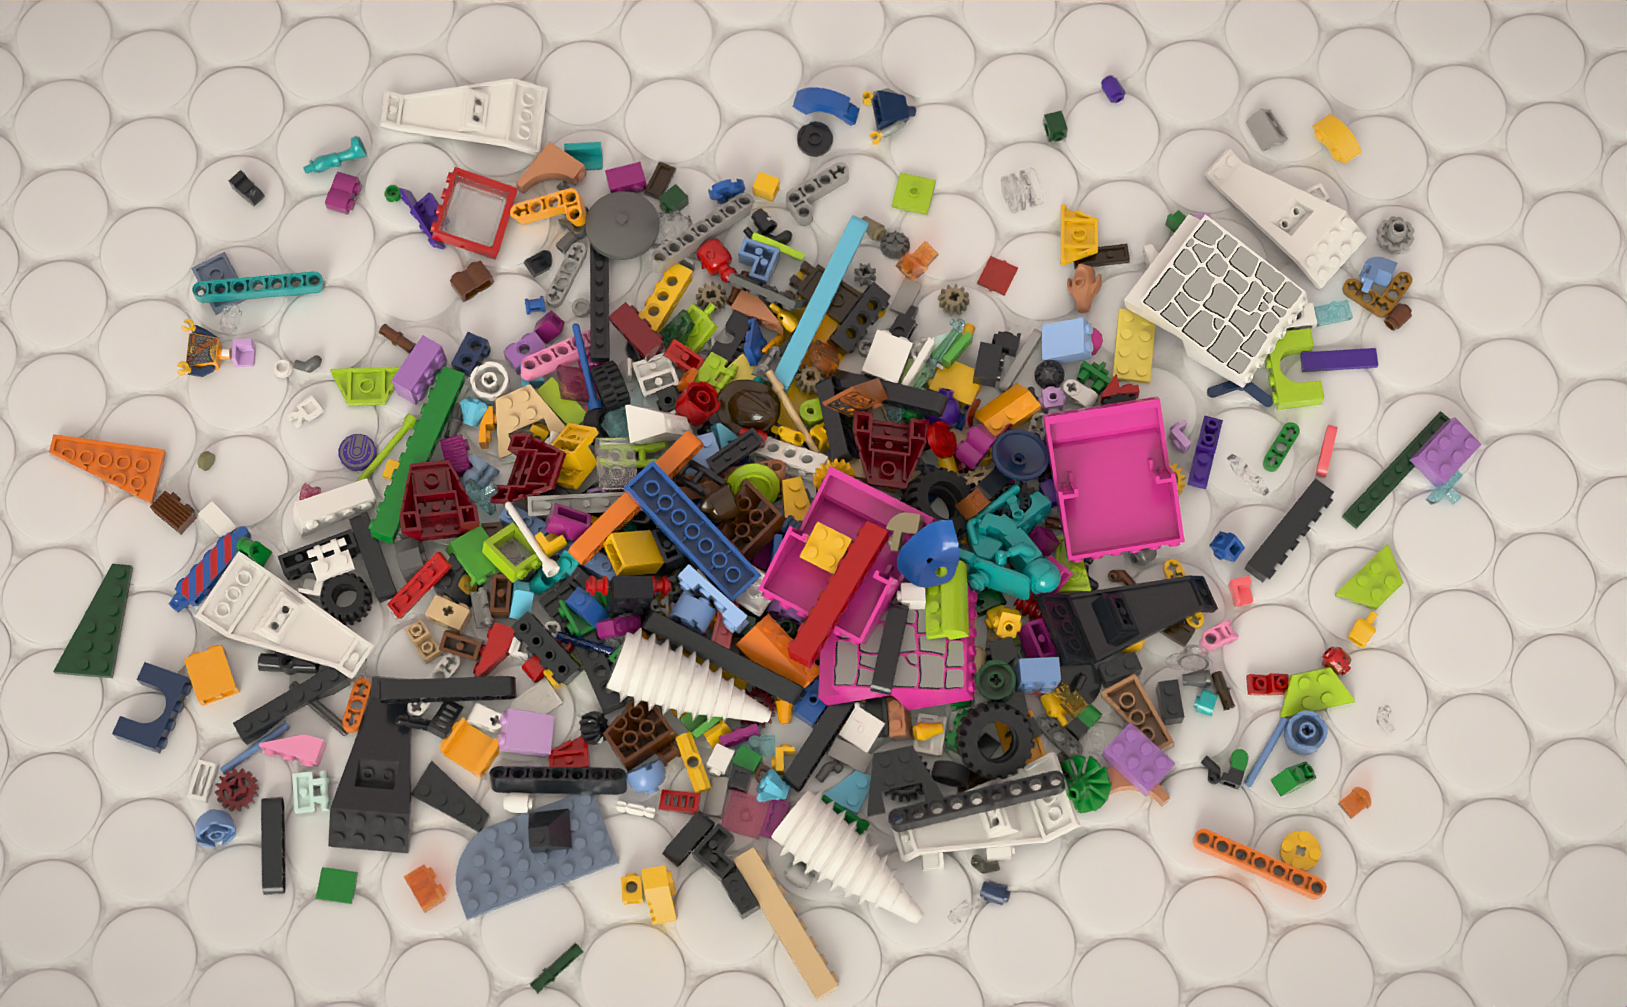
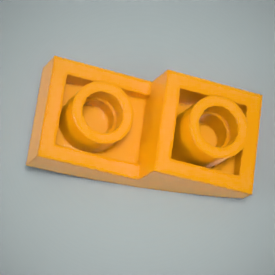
M493 406L487 408L481 421L478 442L481 449H489V442H492L491 431L496 430L495 424H497V419Z

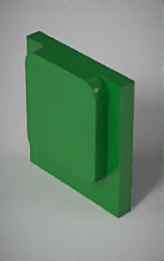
M322 867L315 899L352 904L358 872Z

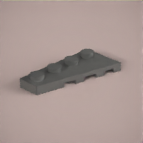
M730 273L728 281L732 282L734 287L739 289L746 288L750 290V294L755 296L762 295L766 297L765 300L774 304L778 302L782 304L784 309L792 311L793 309L806 308L808 304L806 299H793L794 295L788 292L779 291L777 293L775 287L765 284L759 286V281L741 274Z

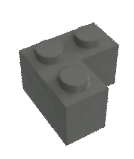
M411 537L394 542L397 553L396 558L406 583L428 562L424 553L423 542Z

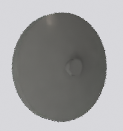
M622 191L610 193L597 200L588 211L585 228L587 238L597 252L611 259L628 260L643 255L655 244L660 231L658 213L649 200L639 194Z

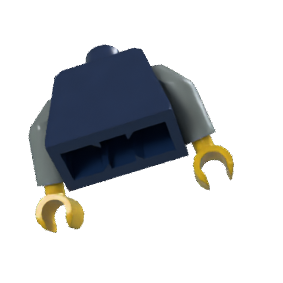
M889 88L874 91L873 94L869 91H865L862 94L863 98H867L862 100L864 105L868 106L872 103L877 130L881 131L879 133L877 131L870 133V138L878 137L872 141L873 145L879 144L881 137L886 138L902 129L909 120V117L916 115V107L907 106L906 97Z

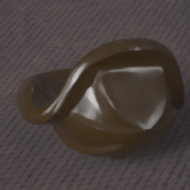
M748 379L735 380L726 384L717 396L718 401L720 400L721 403L716 411L721 423L736 435H739L741 427L746 429L753 427L756 430H764V433H768L779 419L781 410L780 400L777 394L763 383Z

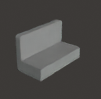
M1260 109L1246 121L1247 126L1263 151H1266L1275 143H1284L1288 140L1272 111L1269 109Z

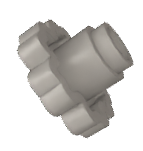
M1392 216L1389 221L1383 220L1378 226L1376 240L1380 247L1387 248L1389 253L1399 254L1402 249L1408 250L1414 241L1412 235L1415 230L1411 223L1404 222L1402 217Z

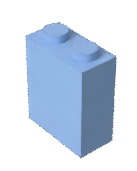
M1084 317L1042 325V360H1054L1059 364L1092 359V324Z

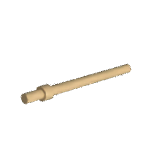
M772 369L767 371L765 374L772 384V390L778 394L799 432L804 434L810 451L820 453L786 395L782 382L778 381Z

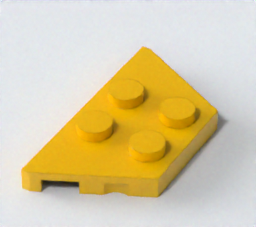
M1061 204L1060 266L1098 253V218L1085 215L1079 210L1074 212L1067 209V205Z

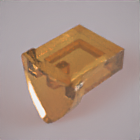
M1353 788V792L1338 803L1350 819L1363 809L1371 807L1370 794L1364 788Z

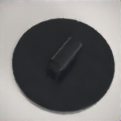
M1060 665L1061 681L1054 690L1057 696L1065 705L1079 708L1091 704L1097 698L1101 689V678L1094 665Z

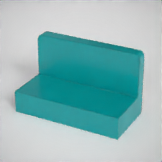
M601 142L564 144V151L585 166L586 171L603 169Z

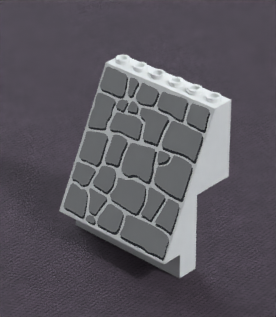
M1189 214L1124 299L1128 310L1181 338L1187 357L1235 384L1244 387L1246 383L1251 382L1255 371L1263 366L1266 356L1274 351L1277 341L1285 336L1289 325L1296 321L1300 310L1305 309L1308 300L1306 291L1206 214L1201 220Z

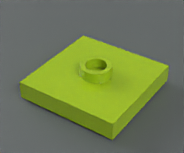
M900 172L892 207L927 215L936 180Z

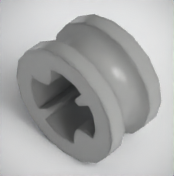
M864 339L859 343L858 352L862 357L867 358L869 352L867 350L863 351L864 346L871 347L872 340Z

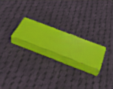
M753 232L752 240L778 248L780 252L800 261L803 260L805 253Z

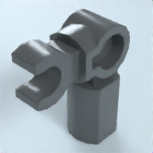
M559 219L560 226L568 228L570 231L555 244L556 248L565 254L570 246L577 242V239H582L586 236L585 225L577 227L569 220L562 221Z

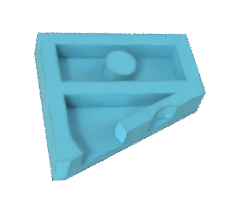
M856 770L824 795L833 801L835 800L836 803L848 811L858 815L869 793L871 776Z

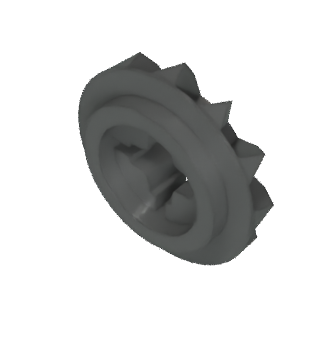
M895 230L891 233L888 232L887 235L882 237L880 247L886 257L900 259L908 253L910 242L904 233H899ZM894 239H896L897 244H900L897 245L896 251H894L893 245H891Z

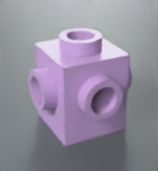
M1050 386L1042 390L1041 396L1038 397L1042 412L1048 414V411L1053 409L1063 410V406L1066 405V396L1062 394L1061 387Z

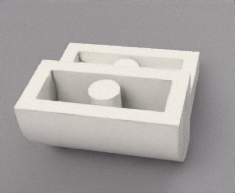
M664 353L655 355L648 362L643 359L632 363L643 397L656 394V391L672 385L677 387L679 383L672 362L663 356Z

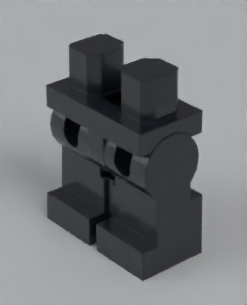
M566 580L555 588L557 594L552 590L540 599L539 602L546 613L559 623L560 629L564 634L568 633L575 639V633L571 635L566 626L569 623L567 618H562L557 609L560 607L558 601L561 599L563 601L567 600L576 590Z

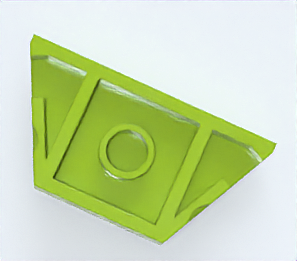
M400 367L330 369V372L348 406L386 405L395 389L391 380Z
M1387 544L1336 592L1335 596L1352 600L1353 603L1359 605L1363 604L1373 610L1381 606L1404 583L1390 546Z
M1330 667L1290 674L1288 689L1285 692V700L1279 715L1280 717H1287L1301 711H1316L1354 703L1355 699Z

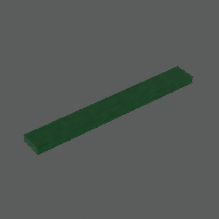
M1440 411L1342 515V518L1357 529L1414 469L1415 466L1410 461L1412 456L1450 418Z

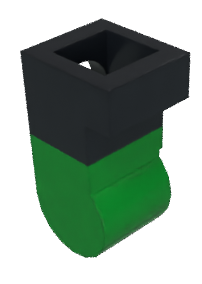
M1089 704L1081 714L1066 726V730L1080 741L1103 714L1092 704Z
M1243 749L1233 751L1229 758L1228 773L1223 772L1219 784L1239 789L1249 758L1246 751Z

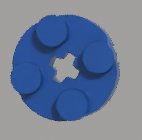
M731 179L718 182L712 185V190L708 189L709 197L711 200L717 201L718 204H724L728 202V199L744 193V181L736 179L737 182H731Z

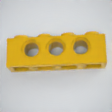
M678 263L663 272L662 280L656 283L653 295L646 299L645 308L638 314L641 319L645 318L651 324V329L654 333L656 331L661 333L693 280V271ZM670 282H676V283H677V284L674 285V286L668 285ZM661 297H667V298H668V299L665 300V301H660V300H659ZM652 312H658V313H659V314L656 315V316H651V315H650Z

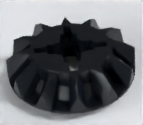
M1054 360L1043 361L1035 369V381L1042 389L1050 386L1059 388L1062 382H1064V369ZM1045 369L1050 373L1054 372V381L1049 378L1045 379L1047 376Z

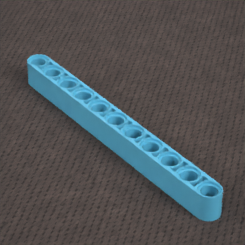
M851 216L774 373L778 381L782 382L785 387V393L788 392L869 226V222L859 217Z

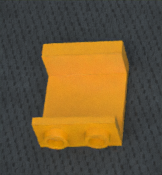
M462 717L460 721H456L453 725L450 736L445 737L441 742L440 751L444 756L482 779L501 752L499 751L500 745L497 743L498 739H492L468 724L466 719Z

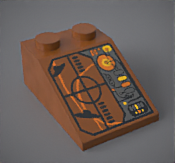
M879 378L852 386L822 403L830 409L852 417L854 411L868 412L867 409L871 407L873 410L883 406L882 402L889 398Z

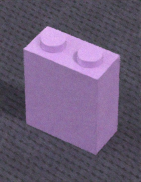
M511 708L501 714L499 723L502 727L497 743L500 745L499 751L545 758L551 754L554 716Z

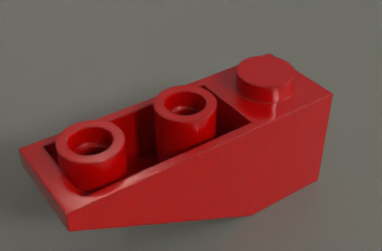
M494 622L493 627L489 628L487 644L482 646L480 656L482 657L480 662L476 663L473 670L475 677H487L510 655L509 649L514 638L513 634L515 633L510 626Z

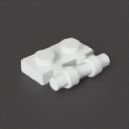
M344 538L330 540L328 544L316 545L314 549L307 551L309 558L314 556L318 558V561L311 563L318 582L355 569L349 550L342 552L340 550V547L347 545ZM334 550V555L324 558L323 553Z

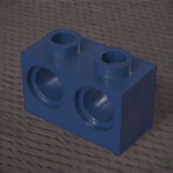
M467 332L451 362L452 368L471 377L472 371L477 366L483 365L484 358H487L490 354L491 348L488 340ZM475 346H481L478 350H472ZM466 362H472L470 366H464Z

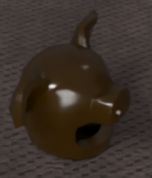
M729 482L716 492H712L708 486L701 491V495L704 498L702 499L700 510L706 514L715 527L719 523L729 521L740 514L732 493V486Z

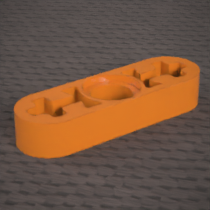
M359 678L354 682L342 720L343 729L348 733H354L359 730L371 694V683L366 678ZM365 685L366 689H363L362 696H359V687ZM355 701L363 704L362 708L357 710L353 709L351 705ZM353 714L355 715V723L349 726L348 722L351 721Z

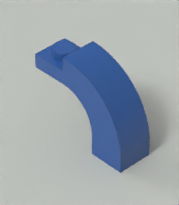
M818 87L798 90L792 106L805 115L813 112L832 114L850 126L856 124L860 108L850 103V97L834 90Z

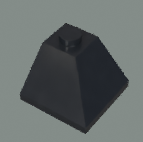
M569 808L529 813L528 835L529 848L532 853L572 849Z

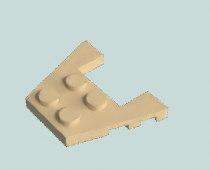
M530 384L495 399L498 454L500 459L512 455L507 450L511 441V433L544 419L550 434L551 431L561 433L566 426Z

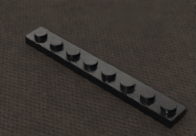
M590 244V362H609V258L597 252Z

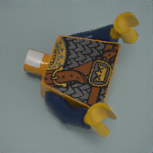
M191 319L183 321L189 325V328L182 326V331L188 332L191 330L192 333H189L186 362L181 361L177 365V367L184 369H179L178 375L183 376L187 373L191 376L205 377L214 372V370L220 369L221 359L231 360V348H222V343L216 335L198 325L194 326Z

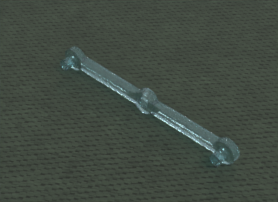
M951 319L949 324L953 326V329L929 364L923 368L921 376L913 387L921 389L925 381L933 376L936 365L957 334L963 330L965 326L963 319ZM898 408L894 412L889 410L888 412L890 413H887V416L890 417L891 422L899 423L906 409Z

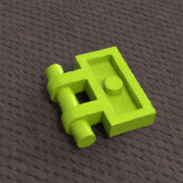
M711 352L699 369L694 381L709 383L719 394L720 390L730 380L735 378L739 367L736 364H732L730 368H725L728 361ZM721 374L724 375L720 382L716 381Z

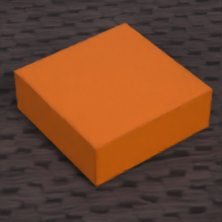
M693 367L684 373L677 385V389L681 392L694 381L699 371Z

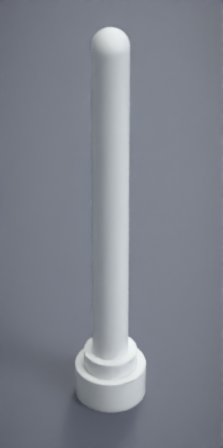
M506 502V510L543 563L542 570L545 575L551 577L557 574L560 567L556 561L548 558L512 503Z

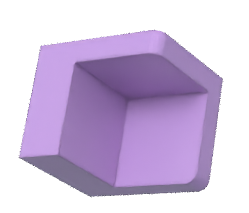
M233 339L232 361L235 367L254 366L256 346L252 339Z

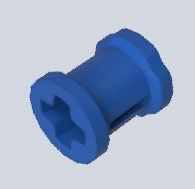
M543 296L531 300L525 298L527 315H530L531 312H546Z

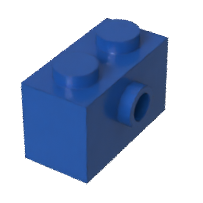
M817 679L806 687L804 697L802 699L799 698L796 706H793L794 716L812 728L815 727L828 707L818 698L819 680Z

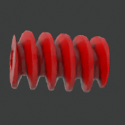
M1034 593L1030 594L1028 600L1017 598L1013 607L1016 605V610H1022V616L1029 614V621L1036 618L1035 620L1043 618L1037 600H1033Z

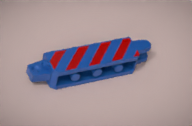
M245 526L236 529L232 535L228 532L226 535L221 536L212 550H208L204 554L203 559L190 569V573L178 581L175 588L176 594L169 602L172 609L179 613L189 604L199 606L238 552L236 549L238 540L244 536L251 538V533Z

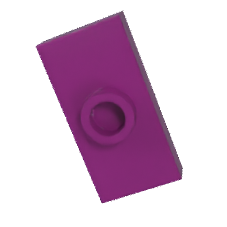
M753 724L745 728H735L731 733L720 736L719 739L722 746L729 748L760 737L761 734L757 724Z
M781 799L770 801L760 836L774 840L771 836L788 815L791 802Z

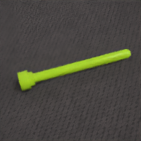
M408 413L404 417L403 426L355 482L368 479L408 430L413 429L418 419Z

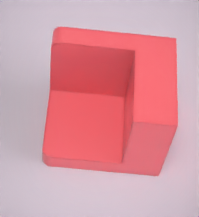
M1250 576L1230 581L1228 587L1234 607L1253 603L1250 591L1252 583Z

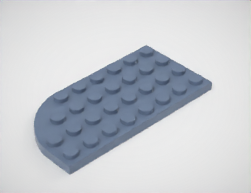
M574 794L531 810L528 813H523L491 825L479 832L464 849L456 871V889L466 919L470 920L618 864L619 861L595 795ZM569 808L572 849L532 853L529 848L528 835L529 813Z

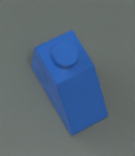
M579 586L566 600L567 607L595 629H597L596 623L610 617V614Z

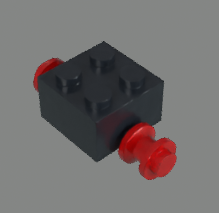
M590 576L589 580H586V591H589L590 595H594L596 591H601L602 595H605L607 613H613L614 615H623L624 613L642 615L649 608L655 592H661L663 596H666L671 591V581L667 579V576H662L661 580H656L654 576H613L611 581L608 582L607 576H603L601 580H596L594 576Z

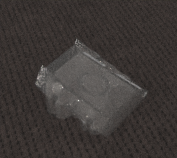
M673 211L670 215L658 213L660 231L655 244L651 248H659L692 225L691 217L684 216L680 211Z

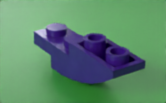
M1204 415L1187 485L1206 490L1223 420Z

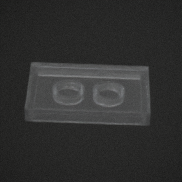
M595 438L599 489H624V486L637 475L634 443H630L629 438Z

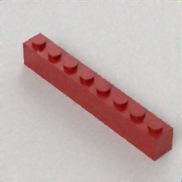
M869 521L858 529L856 540L851 542L847 548V555L838 562L836 573L830 575L827 581V588L819 593L816 606L810 608L807 621L801 623L796 639H792L787 647L790 659L810 669L888 541V531Z

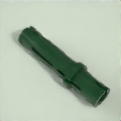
M574 943L547 969L544 968L543 972L529 985L539 994L550 982H554L555 978L584 953L578 944Z

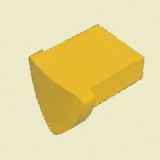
M723 718L718 721L719 724L703 733L713 750L717 743L722 745L719 739L720 736L732 732Z

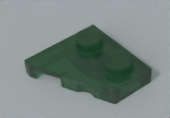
M681 310L659 332L664 339L663 345L666 350L673 339H676L683 345L686 344L688 335L692 332L695 325L688 311Z

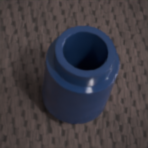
M984 881L980 897H983L986 901L1003 906L1004 902L1008 903L1011 891L1008 890L1006 885L993 881Z

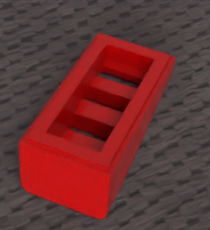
M662 789L658 809L695 815L699 811L701 793ZM667 795L670 796L669 806L665 805ZM674 796L678 797L677 806H673ZM682 798H686L684 807H681ZM690 799H693L692 808L688 807Z

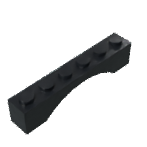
M328 667L233 722V725L243 742L248 745L265 735L278 722L298 709L319 699L334 695L351 684L343 673L333 667Z

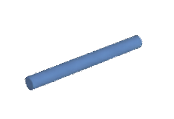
M1284 717L1280 719L1245 780L1244 784L1251 787L1289 722L1288 719Z
M287 722L281 724L221 767L220 770L225 775V771H231L261 749L259 747L260 743L273 741L290 728Z

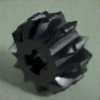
M590 711L582 715L581 721H579V730L581 731L584 743L598 745L606 741L603 733L609 726L607 725L608 719L605 718L604 713Z

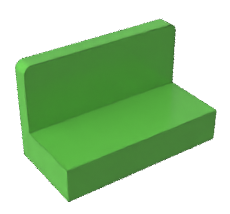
M953 329L933 351L931 357L946 369H949L971 345L973 335L968 331L963 335L958 330Z
M687 712L680 718V721L692 733L693 738L697 739L723 717H712L708 723L707 715H698L693 721L692 714Z

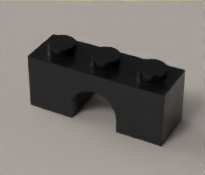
M734 310L725 325L726 332L734 336V340L728 344L716 340L707 357L713 352L726 359L728 364L725 368L735 361L738 354L744 351L746 331L751 330L748 324V320L751 317Z

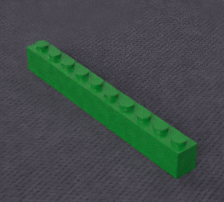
M443 366L441 372L438 371L435 377L436 384L434 388H430L428 393L429 400L421 408V418L416 420L414 424L413 436L408 437L406 442L407 449L405 453L402 452L400 455V465L392 473V483L390 486H386L384 491L385 498L383 502H379L376 510L378 514L370 522L371 537L392 545L394 544L401 528L399 514L409 466L411 463L430 462L465 383V373Z

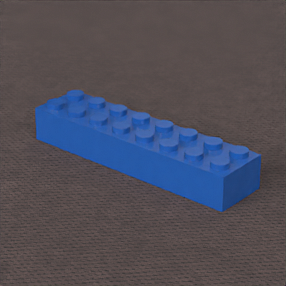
M654 461L650 462L624 486V491L708 581L732 603L760 578L761 574Z

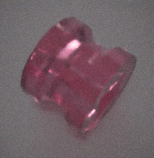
M305 483L301 488L299 500L321 494V487H311L310 484Z

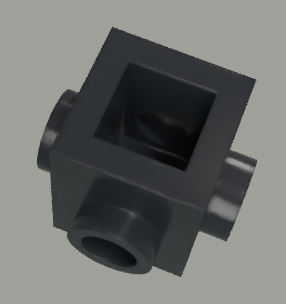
M675 385L656 391L659 399L656 402L660 411L669 413L675 410L676 400L682 393L678 391Z

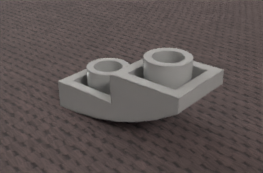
M837 737L834 738L826 754L862 773H865L873 755Z

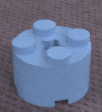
M683 591L670 617L676 622L680 620L687 628L699 634H704L715 615L716 609L709 606L710 602L702 597L696 599L691 593Z
M1301 711L1290 719L1284 730V740L1290 751L1300 755H1309L1317 752L1328 734L1327 724L1319 717L1320 715L1313 711ZM1303 730H1306V734H1309V735L1306 736L1305 733H1303L1302 731H1303Z

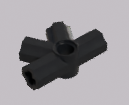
M274 651L275 654L261 653L258 657L259 671L284 672L287 675H294L296 673L317 674L320 668L318 663ZM293 661L291 665L285 666L287 662Z

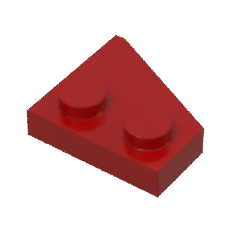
M580 736L573 741L569 740L563 743L561 747L551 750L549 767H590L588 743H584L583 738Z

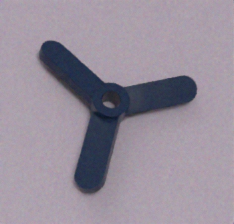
M1227 381L1207 389V395L1211 398L1239 390L1245 391L1265 407L1273 405L1272 397L1252 382L1246 383L1244 387H1241L1232 381Z

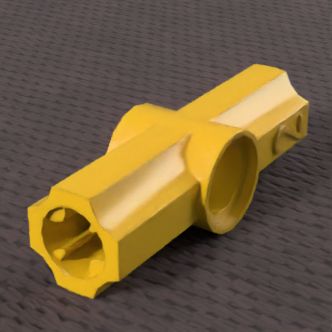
M692 733L679 735L675 739L694 792L702 793L711 789ZM697 759L699 763L696 767L688 766L689 760Z

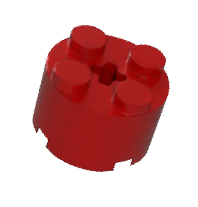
M691 382L678 396L675 411L678 415L686 417L692 426L698 427L706 423L719 409L721 403L720 400L718 401V392L707 382Z

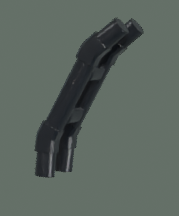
M693 459L673 477V479L690 488L701 497H703L701 491L704 487L698 483L704 475L719 486H722L726 481L713 470L706 468ZM689 467L698 471L691 480L683 476Z

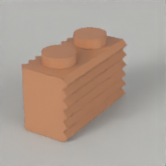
M895 697L886 698L888 737L894 741L913 739V729L911 728L913 726L911 724L912 714L910 713L912 710H908Z

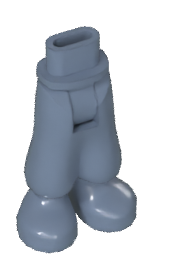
M471 453L468 459L473 467L465 471L461 484L466 488L471 501L475 503L478 497L490 485L491 478L498 476L500 471Z

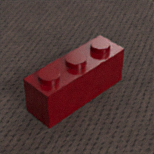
M625 302L609 315L610 323L648 362L664 348V339L659 332H653L651 324L645 318L641 319L638 316L639 312L633 305L629 306Z

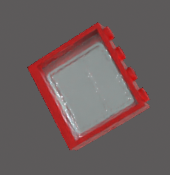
M454 167L453 172H449L446 182L449 183L448 188H444L441 199H444L443 204H438L435 215L438 216L437 222L433 221L430 231L433 232L431 239L496 260L518 188Z

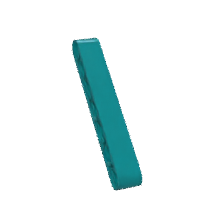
M311 271L200 281L193 285L192 292L198 302L213 303L314 294L321 292L325 284L320 273ZM313 280L320 281L317 285L311 284ZM296 281L301 282L297 287L292 286ZM276 283L282 284L280 288H273ZM257 285H263L260 290H255L254 288ZM239 286L244 287L240 292L235 291ZM219 288H225L223 293H217ZM200 290H206L204 295H198Z

